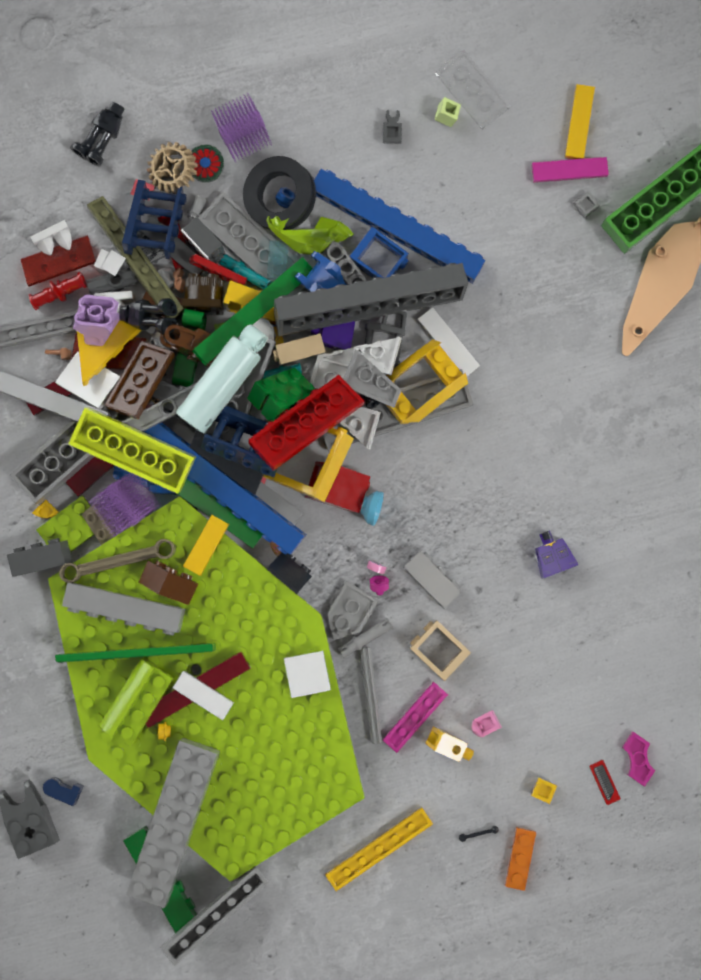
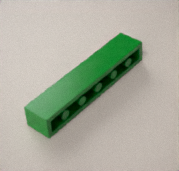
M147 826L142 827L123 840L136 865L149 830ZM177 879L168 904L165 908L161 907L175 933L197 915L194 910L195 904L191 897L187 898L184 892L186 890L181 880L178 881Z

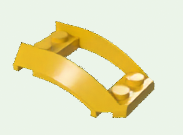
M432 339L396 366L392 371V375H386L394 383L398 377L424 358L446 385L443 390L418 410L412 406L401 392L394 408L386 405L400 424L419 423L460 389L468 385L466 372L463 374L440 346L442 342Z

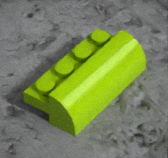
M141 657L99 724L100 727L110 736H115L131 747L174 677L159 669V666L148 659Z

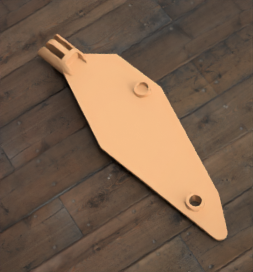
M701 216L697 221L674 224L648 252L623 326L622 354L624 356H629L691 290L701 262ZM640 329L642 333L637 334L635 330Z

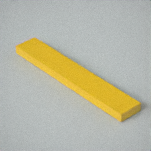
M422 807L328 871L325 876L335 891H338L432 826V821Z

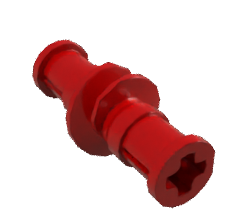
M77 272L76 276L64 279L62 282L57 280L56 285L51 280L49 281V288H45L34 295L29 294V300L35 310H38L40 306L54 302L56 299L65 302L67 294H71L82 287L87 288V282L81 272Z

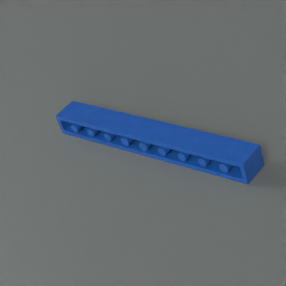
M320 169L315 177L316 197L369 227L375 228L380 233L441 267L450 263H463L468 282L474 283L485 263L481 254L466 250L467 248L463 244H456L450 241L447 235L434 232V229L427 224L423 226L413 216L402 214L401 210L395 206L389 207L384 204L385 202L381 198H373L363 188H355L350 181L344 178L342 180L339 179L334 172L328 169L326 171Z
M162 422L144 431L146 434L197 456L187 479L192 483L197 482L201 485V490L206 494L214 495L217 498L216 501L223 507L227 505L232 509L231 513L239 519L241 517L245 519L251 529L254 531L258 529L263 533L262 537L270 543L272 541L276 543L278 550L282 553L291 555L307 534L257 495H253L190 448V444Z

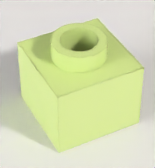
M444 97L438 104L434 120L452 127L458 119L461 104Z

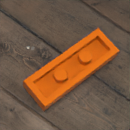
M516 827L505 887L525 891L536 831Z

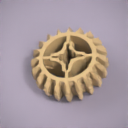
M168 142L167 147L161 144V150L156 148V154H150L153 160L147 162L151 166L147 169V172L150 173L148 177L153 181L152 184L158 187L160 191L169 194L172 191L174 194H177L178 188L181 186L190 187L188 182L194 181L192 175L197 174L194 168L198 167L197 163L194 162L196 157L192 155L190 149H187L185 145L180 146L178 142L174 144ZM172 155H181L183 158H181V159H178V158H177V159H173V158H171V156H172ZM171 176L174 179L173 181H163L162 178Z

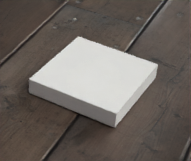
M323 651L284 658L292 698L331 690Z

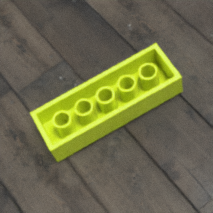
M89 407L83 409L68 443L73 447L177 494L181 492L197 457Z

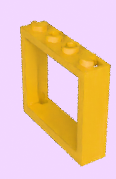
M341 427L337 429L332 428L326 432L335 436L336 439L313 487L278 473L274 477L268 475L263 477L325 502L354 438L346 434L347 430Z

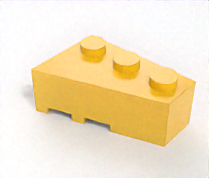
M230 281L223 303L227 311L236 314L262 291ZM273 307L262 318L276 325Z

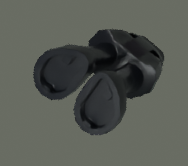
M112 101L109 107L100 111L91 121L93 126L86 139L82 143L74 142L70 149L80 158L87 159L91 164L101 167L103 163L102 155L111 138L116 139L119 134L123 118L122 113L125 108ZM100 133H102L103 135L97 143L96 147L94 148V150L90 151Z
M170 298L161 299L158 305H152L147 300H138L120 308V320L139 330L157 327V331L164 335L166 328L170 325H177V321L174 318L151 317V314L177 315L176 304ZM171 329V330L169 331V335H171V333H172L175 329Z

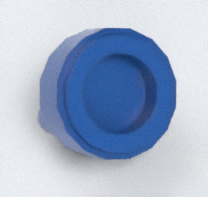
M282 187L277 192L275 200L279 206L288 208L293 203L295 194L292 190Z

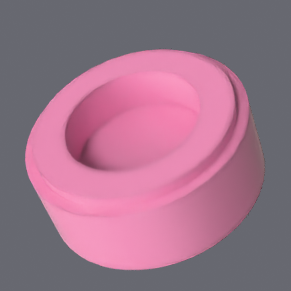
M370 560L367 564L368 569L385 574L386 566Z

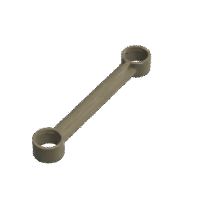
M161 539L155 546L80 565L66 563L60 568L59 575L64 582L73 583L84 575L156 557L169 559L175 554L176 547L171 540ZM163 542L169 543L172 547V551L168 556H161L159 553V546ZM68 566H73L77 571V575L73 580H68L65 577L64 572Z

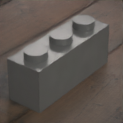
M60 538L49 540L48 545L43 546L42 542L30 545L31 549L25 550L24 546L13 549L14 553L7 554L12 577L62 566L66 563H73L68 541L60 542Z

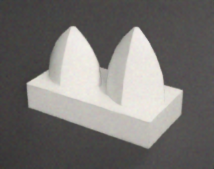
M65 220L31 236L36 247L48 255H51L53 252V240H56L61 247L70 250L72 244L71 229Z

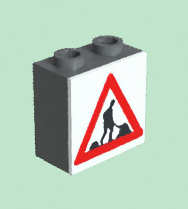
M196 216L181 230L184 239L199 256L220 264L221 259L226 254L223 244Z

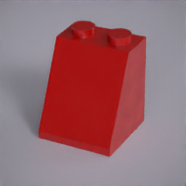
M315 462L308 486H314L325 462ZM341 466L325 502L307 495L304 498L349 512L360 513L365 493L370 487L369 480L371 476Z

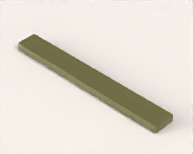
M104 196L88 203L87 208L121 256L126 258V263L155 304L158 305V302L163 298H170L175 302L177 315L165 316V318H175L184 313V308L139 246L133 248L132 255L124 254L122 240L126 227Z

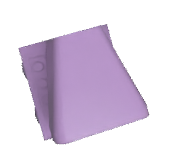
M84 295L78 301L79 307L74 316L73 329L84 335L86 344L103 346L120 320V314L116 313L119 303L113 297Z

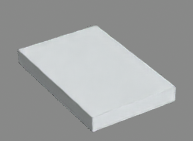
M77 352L55 383L101 410L120 376L104 368L97 376L94 375L88 381L89 384L87 386H83L79 352Z

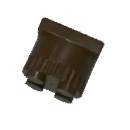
M197 273L188 274V278L185 279V296L182 298L184 310L186 308L205 312L206 315H224L223 281L219 279V275L207 274V276H200Z

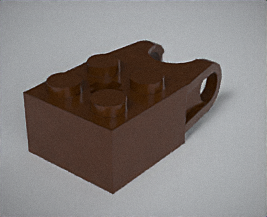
M170 325L166 328L164 335L160 334L159 339L164 347L187 356L189 361L198 363L201 360L192 350L209 337L211 333L199 328L192 331L178 325ZM171 329H176L171 333L174 336V340L169 337ZM216 357L213 360H211L205 367L209 368L213 361L216 359Z

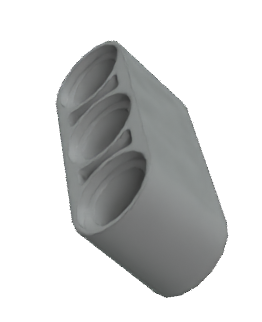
M332 244L328 247L327 259L335 262L341 269L344 266H349L352 269L349 273H344L341 270V275L347 285L353 284L355 281L366 282L363 274L341 245ZM333 251H338L341 255L334 258L330 254Z

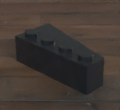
M197 429L190 448L253 495H256L264 474L201 449L205 434ZM219 438L222 441L230 443V441H227L223 438ZM239 445L237 446V447H240V448H242V449H245V450L249 451V449H246V448H244V447H242V446H239Z

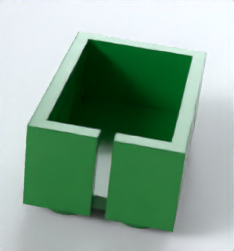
M294 367L256 381L247 399L260 410L267 396H269L261 414L270 422L279 418L283 411L293 408L300 399L304 400L316 388Z

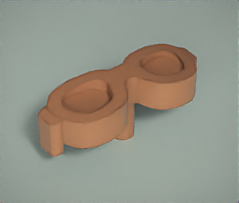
M178 268L173 273L175 278L174 286L183 293L185 291L183 289L185 280L182 279L184 271Z

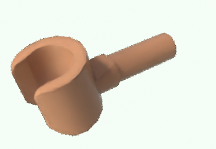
M67 348L45 350V354L61 355V360L72 359V352Z

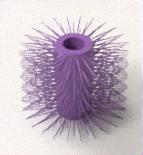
M247 98L245 100L241 99L240 101L242 102H239V99H237V104L233 102L234 106L229 102L231 107L229 108L227 105V111L222 106L224 113L218 106L221 114L219 115L216 109L217 117L211 110L219 134L235 162L236 159L232 150L239 160L237 151L243 157L242 150L245 154L244 156L247 157L244 148L250 155L248 150L250 149L252 152L253 148L256 149V144L259 147L260 144H263V140L265 145L267 144L266 141H271L269 140L264 121L259 111L256 110L257 107H255L251 98L249 100Z
M129 473L122 480L120 479L108 485L104 492H99L98 500L97 495L94 502L99 504L98 509H101L100 512L104 519L107 514L106 523L109 517L108 526L110 525V530L112 524L113 528L115 527L116 536L119 532L122 533L123 530L136 525L146 518L148 514H152L153 510L155 511L153 506L154 497L151 503L152 494L149 500L150 494L148 493L147 496L148 491L146 490L145 493V489L143 490V485L141 487L139 479L136 485L137 479L135 475L132 477L133 473H131V478Z

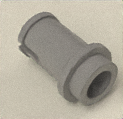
M196 195L191 209L187 211V217L191 220L196 216L199 217L207 200Z

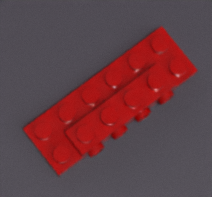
M337 375L321 388L314 389L304 400L300 399L293 408L283 411L275 421L268 422L264 429L248 439V444L274 471L362 407L364 400L340 375Z

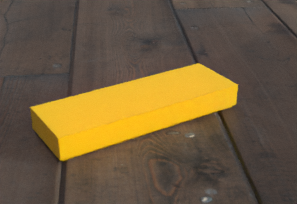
M211 515L183 567L201 576L230 524Z

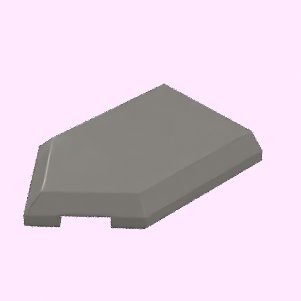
M346 581L326 613L332 639L337 640L360 634L379 600Z

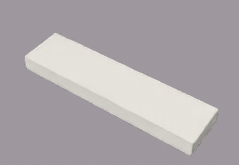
M433 307L418 318L419 323L432 339L442 342L440 346L458 369H462L463 374L466 372V375L469 376L480 367L478 362Z

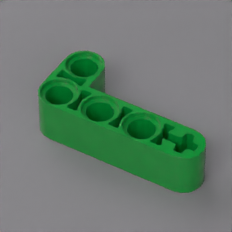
M185 308L182 326L192 331L198 328L205 331L207 323L205 312ZM178 353L172 376V384L183 387L193 385L198 363L189 361L187 356Z

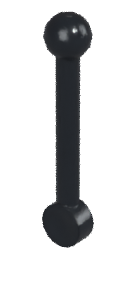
M493 826L491 829L468 835L460 834L459 840L465 842L468 838L489 833L496 834L499 828Z

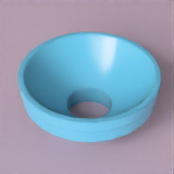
M375 491L365 496L361 508V514L364 516L365 521L372 526H375L381 511L384 493L381 491Z

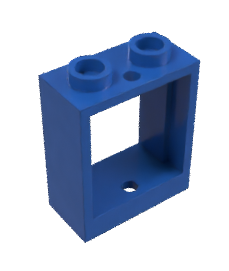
M371 227L349 256L359 269L373 279L384 277L360 261V259L374 240L400 258L386 277L396 274L400 268L403 270L409 262V253L373 227Z

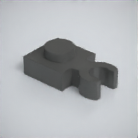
M387 110L386 120L389 123H383V143L401 144L402 123H397L400 119V111L397 110L396 116L391 117L389 115L390 111Z

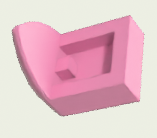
M493 710L474 719L471 724L472 732L478 737H484L502 728Z

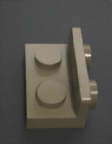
M92 506L82 513V516L102 545L114 538L115 527L113 528L112 524L110 530V525L108 526L109 517L106 523L107 514L104 519L100 512L101 509L98 513V510H95Z

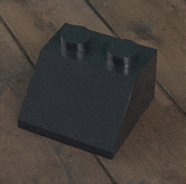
M281 552L268 566L267 570L294 593L298 594L312 577L309 574L311 570L304 564L299 566L294 562L297 558L292 554Z

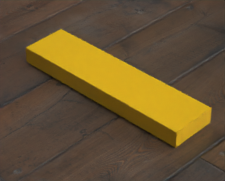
M576 84L564 158L584 159L595 87Z

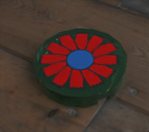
M211 145L195 147L192 150V155L196 157L194 162L197 163L198 167L194 168L197 174L192 175V177L202 183L217 180L224 170V159L221 152Z

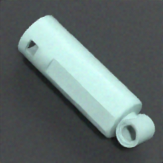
M253 325L245 327L239 339L232 337L177 409L176 413L205 434L261 359L256 352L264 347L268 337Z

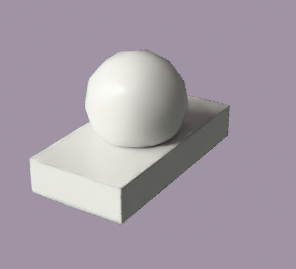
M132 291L94 294V296L113 297L119 303L116 312L119 314L121 306H125L124 303L135 302V295Z

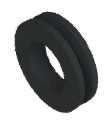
M273 156L259 162L248 174L243 187V202L246 211L255 222L271 230L267 223V217L269 216L270 219L278 216L281 221L288 219L283 230H291L298 227L309 217L316 201V186L309 171L296 160L285 156ZM278 176L290 177L296 186V196L293 203L282 212L269 211L263 202V193L266 185Z

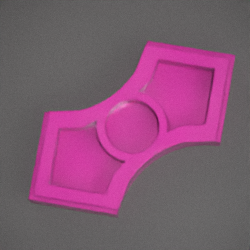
M632 731L622 746L630 758V770L627 775L645 787L655 772L647 758V750L650 743Z

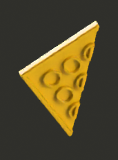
M119 320L103 346L86 344L84 335L77 331L83 386H87L89 384L88 381L94 375L97 376L106 367V363L112 357L115 358L124 349L123 346L129 340L131 341L141 330L130 326L125 321Z

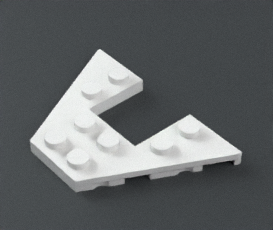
M397 337L385 341H377L372 344H364L346 350L318 355L310 383L319 389L337 375L344 378L355 349L382 373L392 375L402 338ZM360 407L342 420L340 424L367 449H371L381 412Z

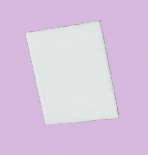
M111 250L101 268L116 276L126 258Z

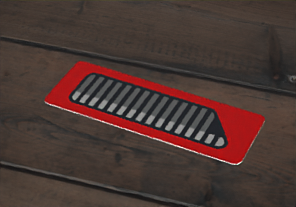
M600 760L590 765L589 767L606 804L610 805L619 801L621 798L604 761Z

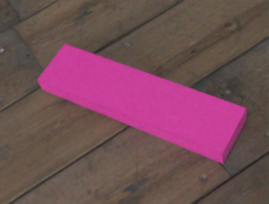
M607 157L532 163L533 183L608 177Z
M433 681L382 740L398 753L448 694Z

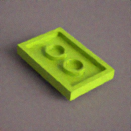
M82 495L36 529V531L47 545L49 540L60 538V542L67 540L71 553L94 536V533L82 516V513L89 509L91 505Z

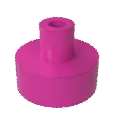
M383 575L373 576L370 579V589L379 596L383 595L389 589V579Z

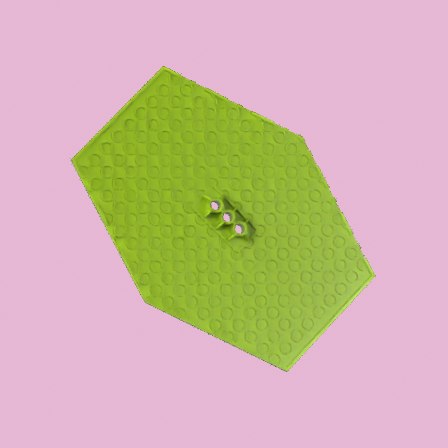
M179 496L74 563L80 565L155 546L161 539L171 540L175 544L176 551L171 558L161 559L156 557L84 575L73 583L185 608L180 632L169 635L162 633L163 629L155 628V631L144 629L142 624L136 623V626L124 624L125 621L117 619V622L105 620L106 616L98 615L97 618L87 616L86 611L79 610V613L67 611L68 607L62 606L67 582L60 578L59 572L48 578L64 653L216 643V650L213 652L144 657L159 666V669L174 677L163 696L175 690L173 687L183 671L196 678L242 651L251 669L215 689V691L234 702L224 720L193 702L158 722L164 723L165 721L171 727V735L166 737V741L164 739L158 740V723L150 728H147L145 724L131 747L115 736L112 737L107 734L99 724L141 657L67 662L89 761L152 815L155 813L179 740L186 738L220 750L188 846L231 882L365 798L321 613L298 594L294 593L226 534L223 535L201 576L183 567L208 519ZM163 542L159 546V553L161 556H168L172 551V547L169 543ZM148 561L153 563L160 561L178 570L177 574L181 575L184 572L193 576L192 580L197 582L198 586L189 605L159 595L138 583ZM68 566L64 572L65 577L68 580H73L77 575L76 569L73 566ZM323 651L331 690L292 698L284 658ZM194 664L201 667L199 675L194 674L192 671Z

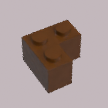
M148 561L138 582L159 595L187 605L190 604L198 586V583L192 580L193 576L184 572L181 575L177 574L178 570L160 561H156V563Z

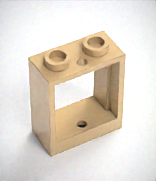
M320 333L275 345V350H272L274 361H278L279 365L323 354L325 353V348Z
M437 620L434 623L430 621L423 628L425 632L422 636L417 635L410 642L412 645L410 649L445 681L471 652ZM436 628L460 649V652L442 671L417 649Z

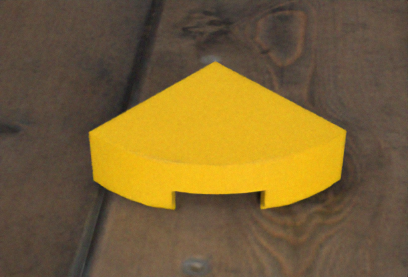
M45 500L32 513L37 517L48 519L54 517L59 511L48 500Z

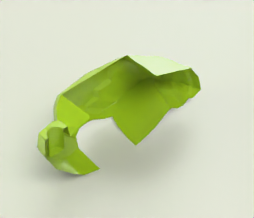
M270 216L267 217L268 226L274 234L292 250L300 254L311 255L313 251L323 253L333 241L339 243L354 235L342 222L325 217H320L314 229L283 230L288 219L281 221L278 216L270 219Z

